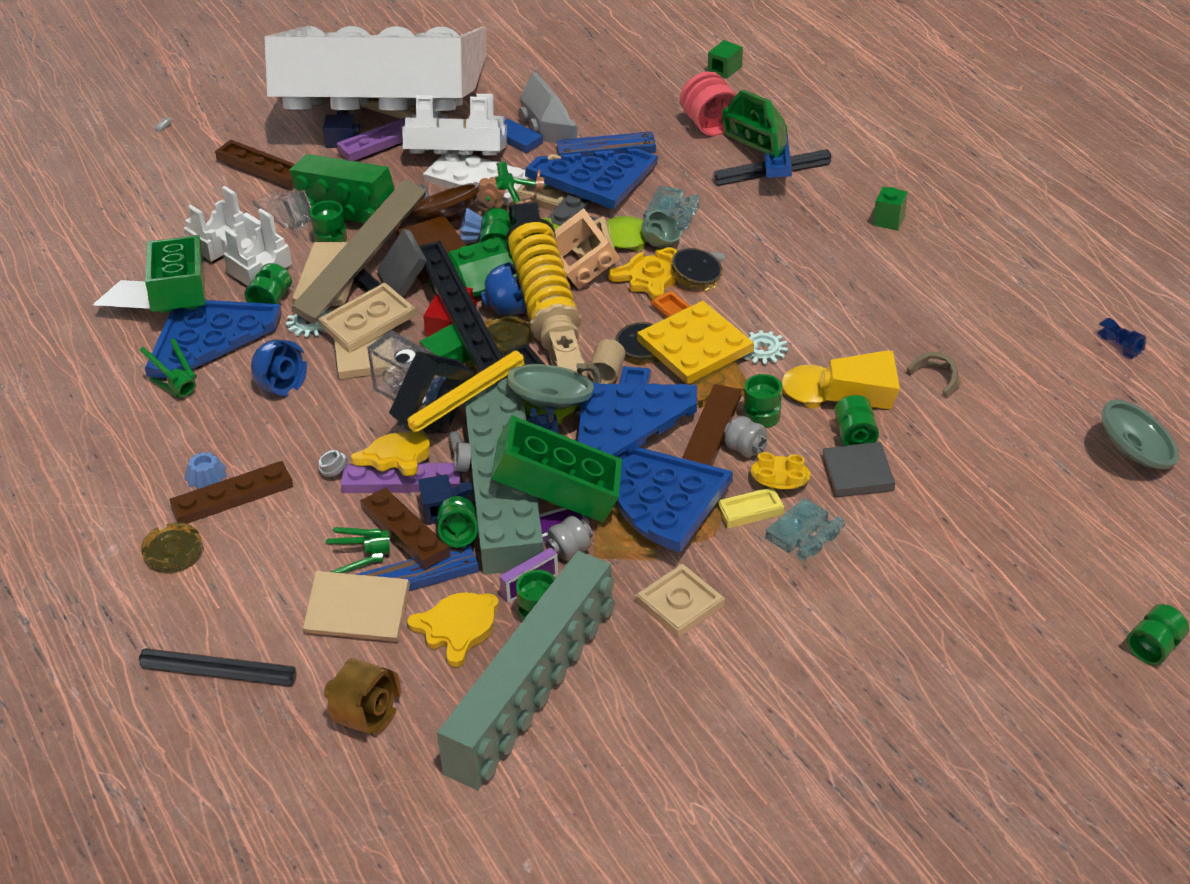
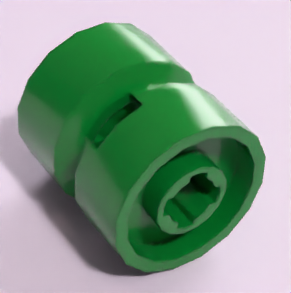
M331 200L314 204L310 209L314 242H346L347 232L342 205Z
M500 208L491 209L483 215L479 243L498 237L506 241V235L511 229L509 212Z
M267 263L263 265L246 288L244 293L245 299L250 303L279 304L282 297L291 287L292 279L290 274L278 264Z
M757 374L748 378L744 386L743 416L748 417L755 423L762 424L765 428L775 426L781 417L782 384L780 380L769 374Z
M850 395L841 399L836 404L834 415L844 446L876 443L879 438V430L871 403L866 397Z
M460 496L450 497L443 501L437 513L438 533L442 541L456 548L465 547L472 543L478 532L476 508L473 503L467 498Z
M531 570L518 578L516 591L519 620L521 623L556 579L551 573L543 570Z
M1157 604L1144 616V620L1140 621L1127 636V645L1132 654L1142 662L1150 665H1160L1188 635V622L1184 615L1176 608L1166 604Z

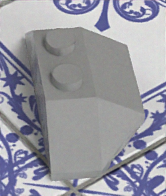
M537 72L532 73L520 97L521 107L519 108V116L521 120L525 121L531 130L543 135V142L557 144V140L577 138V124L573 119L569 118L568 112L558 96Z

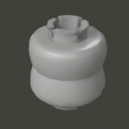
M739 416L731 420V423L729 422L725 427L726 446L731 450L738 451L746 458H752L760 454L768 444L766 428L760 423L753 422L746 416Z
M569 516L562 523L549 528V539L546 540V545L548 548L551 547L562 560L569 561L577 550L585 552L590 548V538L593 536L592 530L585 520L582 519L580 521L577 517Z

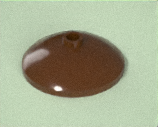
M467 183L424 198L410 215L424 220H431L445 215L449 222H453L459 219V214L465 211L466 208H469L476 200L480 183Z

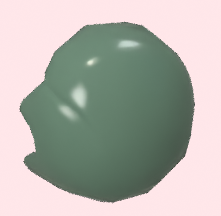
M654 210L646 214L641 227L642 234L649 245L660 249L672 246L679 241L683 231L677 229L676 218L669 217L666 212L661 210Z

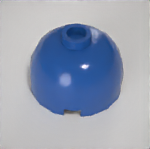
M510 261L495 267L488 273L484 282L485 291L481 292L486 307L492 306L494 311L503 317H515L527 313L518 279L516 276L513 277L516 271Z
M282 339L271 340L262 344L255 351L251 361V375L255 383L263 391L275 395L288 396L289 394L287 393L293 387L297 391L301 387L307 371V361H303L301 353H304L303 349L296 342Z

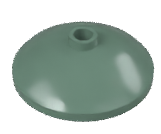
M528 364L517 366L509 371L507 377L508 385L518 396L546 411L547 407H553V410L565 409L584 403L591 398L594 390L593 383L586 376L573 370L553 365Z
M1117 399L1110 400L1103 407L1102 423L1104 429L1120 455L1136 464L1152 469H1170L1177 463L1179 451L1176 443L1168 431L1149 413L1132 403Z

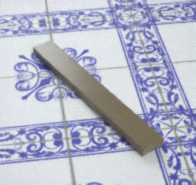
M404 179L292 305V312L315 324L423 200L426 190Z

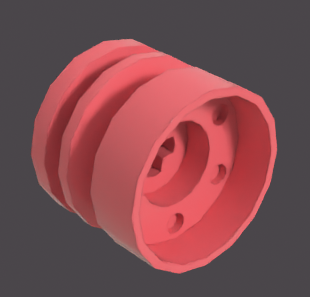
M707 71L695 75L684 85L680 94V104L701 132L708 136H718L724 134L722 110L728 107L730 101L737 94L716 72Z

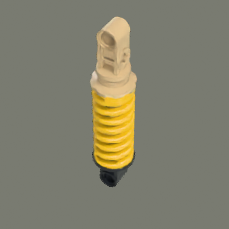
M536 202L510 204L509 220L511 229L506 235V245L512 255L521 293L524 297V304L530 319V330L533 332L534 337L541 341L542 346L548 350L553 366L577 372V363H585L577 343L579 339L577 328L581 325V316L573 301V294L570 291V284L567 281V274L555 240L554 227L550 222L540 219ZM586 371L582 372V375L587 377Z

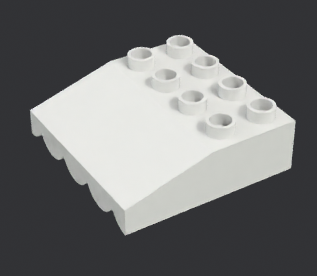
M304 26L264 36L267 97H282L283 109H311L312 105L322 104V97H330L331 109L354 110L360 109V105L369 104V97H377L379 110H406L408 105L416 104V96H433V111L456 110V106L463 105V97L475 90L486 58V27L474 29L460 36L453 29L441 26L434 27L425 33H417L415 36L410 30L400 26L386 28L379 35H370L366 30L357 26H347L339 29L337 32L324 33L314 26Z

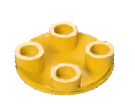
M800 365L790 369L782 379V393L798 402L804 403L807 408L815 409L820 407L821 402L827 401L824 396V388L820 387L821 373L823 370L826 371L827 368L818 365Z
M762 452L758 454L757 461L751 467L753 478L771 488H799L810 480V471L804 465V457L796 454L784 457L775 456L769 452Z

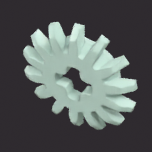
M328 310V311H326L322 316H324V315H326V314H328V313H330V312H332V311H331V310ZM297 314L294 316L288 315L287 317L290 321L286 322V326L290 327L288 328L289 332L295 333V336H301L305 333V338H308L312 332L315 336H319L318 331L326 333L319 326V321L315 324L310 323L307 325L306 319Z
M759 330L757 334L750 332L749 339L754 342V351L745 355L744 359H753L752 362L754 364L762 360L763 365H767V359L772 363H777V359H783L785 357L784 353L788 352V348H785L787 341L779 342L782 336L778 335L775 337L772 331L763 333V330ZM758 346L768 347V351L758 350Z

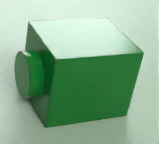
M725 40L720 42L708 52V71L716 72L721 77L728 79L742 67L743 47Z
M883 186L875 200L873 226L898 231L905 217L908 191Z

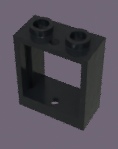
M417 351L389 414L398 420L397 424L400 427L413 431L409 428L407 419L419 411L434 376L445 377L436 398L437 400L472 378L475 372L457 359ZM458 407L422 429V431L429 434H434V431L447 433Z

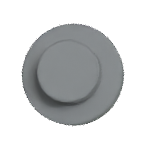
M330 450L319 459L320 472L325 477L338 476L346 467L348 459L343 453H339L338 450Z

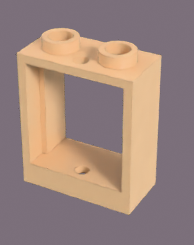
M584 208L555 229V240L558 244L564 270L578 290L620 259V256ZM595 234L601 244L569 266L563 256L569 253L575 246L577 247L585 239Z

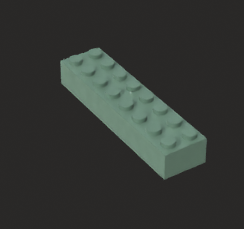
M507 378L499 380L465 402L483 575L507 572L544 551L537 497L513 487L502 485L491 479L497 440L510 416L513 415L526 421L523 398L510 388Z
M577 550L438 730L437 737L443 775L477 791L485 780H490L493 777L501 758L511 752L515 739L521 731L528 729L534 713L539 707L542 708L547 703L551 690L556 684H560L563 681L567 668L573 661L576 662L579 659L589 639L592 640L596 636L605 617L608 618L612 614L615 601L612 597L614 579L612 578L611 563Z

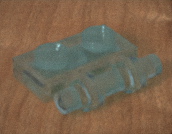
M659 186L643 214V220L649 212L661 210L666 212L669 217L676 218L677 229L684 231L691 224L692 215L699 208L700 197L696 194L684 197L683 190Z
M804 497L766 529L765 539L787 553L792 552L798 547L797 555L802 560H806L810 555L815 556L819 553L826 541L835 539L840 534V529L845 526V522L839 516L835 517L832 521L828 520V511Z

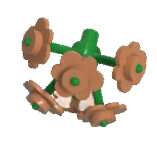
M506 161L496 163L498 176L490 177L489 179L482 178L479 181L480 186L477 199L488 208L477 206V210L482 212L481 216L483 217L487 211L495 207H502L506 189H508L513 201L507 204L508 212L510 204L533 202L531 194H526L523 197L518 196L514 183L535 186L534 198H536L537 192L542 193L543 188L546 187L544 177H540V170H538L536 181L514 178L512 173H508Z

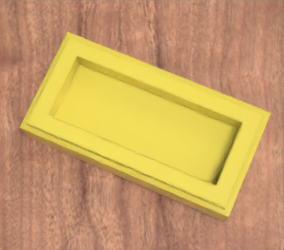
M766 488L718 500L717 510L727 529L784 515L785 508L774 488Z

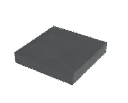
M403 228L377 269L383 282L403 298L427 263L411 231Z
M881 442L823 448V458L835 497L895 490V481Z

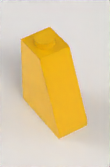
M887 350L831 359L827 370H823L820 377V387L824 388L825 400L839 402L847 396L860 395L866 397L872 407L891 410L900 390L893 351Z

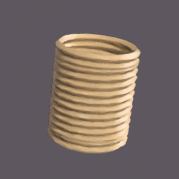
M606 339L600 341L595 348L590 362L599 369L601 384H611L616 381L625 358L624 347L615 340ZM588 371L590 377L594 380L592 371Z

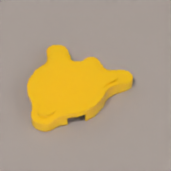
M668 247L662 250H655V255L644 256V252H641L634 256L629 263L609 269L608 279L612 282L628 281L630 282L631 291L646 292L653 300L665 294V290L678 281L680 273L673 263L674 255L678 251Z
M420 431L391 433L379 437L368 448L353 453L351 461L355 466H373L378 471L398 468L402 475L414 476L418 472V464L425 461L430 455V442L426 434Z
M456 593L442 599L436 606L426 612L410 615L407 620L408 627L413 632L425 634L427 646L430 649L447 646V663L452 667H461L465 663L468 651L486 640L493 632L495 613L499 608V601L495 595L489 593Z

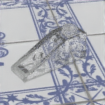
M305 190L272 191L252 201L255 207L271 214L274 221L284 229H295L297 232L309 227L311 205Z

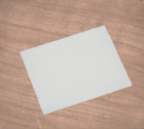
M120 280L93 305L150 309L145 281Z

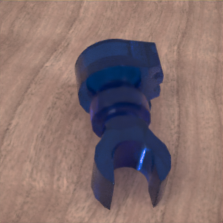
M1105 318L1099 323L1104 328L1098 334L1105 340H1114L1117 344L1123 346L1125 356L1133 359L1140 355L1141 351L1145 350V335L1137 331L1130 332L1125 328L1122 329L1111 318Z

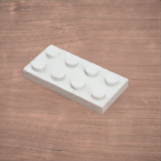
M449 150V154H443L423 173L425 182L445 188L473 182L479 183L482 178L489 179L490 177L498 176L496 166L498 162L475 155H460L458 150ZM507 165L508 173H512L514 178L528 179V177H525V170ZM514 183L515 190H517L522 184ZM508 189L505 190L503 196V205L507 206L508 203L513 201Z

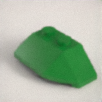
M741 90L730 101L728 107L722 110L724 135L770 156H780L787 144V126L785 120L770 100L746 90Z
M500 237L463 246L448 252V256L465 287L473 288V297L481 295V292L485 291L484 282L492 269L509 261L513 264L512 255L507 248L506 241ZM428 278V279H427L428 284H429L430 288L432 289L434 295H436V292H435V290H434V288H433V286H432V284H431V282H430V280H429V278Z

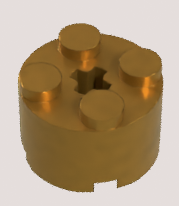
M353 657L347 659L335 679L329 680L324 689V697L328 699V711L331 720L363 733H381L390 724L396 713L397 708L392 707L394 697L400 698L401 683L398 674L394 671Z

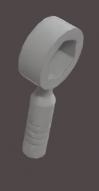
M453 431L449 434V440L454 451V471L467 473L470 465L471 446L470 443L462 442L460 434L457 431Z

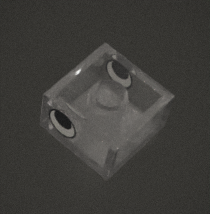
M390 330L367 347L373 389L394 401L416 352L432 354V352L412 342L407 337ZM425 398L421 404V407L425 405Z

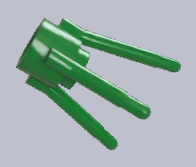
M174 338L170 342L184 370L174 369L170 371L145 347H141L140 351L167 376L168 384L155 377H150L151 382L170 392L175 398L186 397L194 391L197 375L191 370Z
M334 527V533L363 537L326 539L327 544H364L365 554L371 553L370 557L331 571L334 573H346L370 563L383 562V555L390 554L388 530L381 531L380 528Z

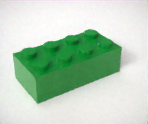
M306 154L289 169L301 210L304 213H310L311 207L318 202L331 200L342 205L344 220L366 223L395 190L389 167Z
M200 235L147 241L145 284L151 312L168 313L178 308L192 310L199 308L201 305H206L205 267Z
M511 415L497 440L491 479L502 485L513 487L531 496L541 498L559 507L567 508L587 518L604 523L619 498L622 459Z

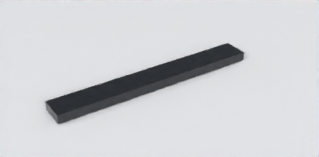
M441 241L421 245L419 247L427 260L423 269L474 368L479 373L502 359L503 356Z

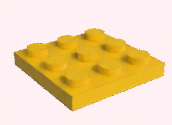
M704 301L637 332V341L687 385L754 351V342Z

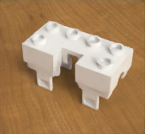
M477 94V97H470V116L466 119V127H464V119H447V115H442L440 111H433V96H416V114H412V118L406 117L405 126L402 127L403 149H410V153L414 154L425 153V151L434 150V154H449V150H458L460 155H472L473 151H482V155H497V153L507 147V124H504V116H494L493 94Z
M226 186L222 187L224 200L214 204L215 210L211 212V217L207 223H205L203 212L189 205L190 218L185 220L186 226L183 228L185 237L200 235L203 257L212 262L224 255L227 273L248 286L261 267L267 263H275L283 268L292 265L289 245L284 242V238L276 233L273 216L261 208L258 210L260 221L247 212L243 214L239 208L237 194Z

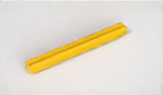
M518 351L511 352L414 413L407 419L409 428L414 432L421 431L506 377L511 369L524 365L523 355Z

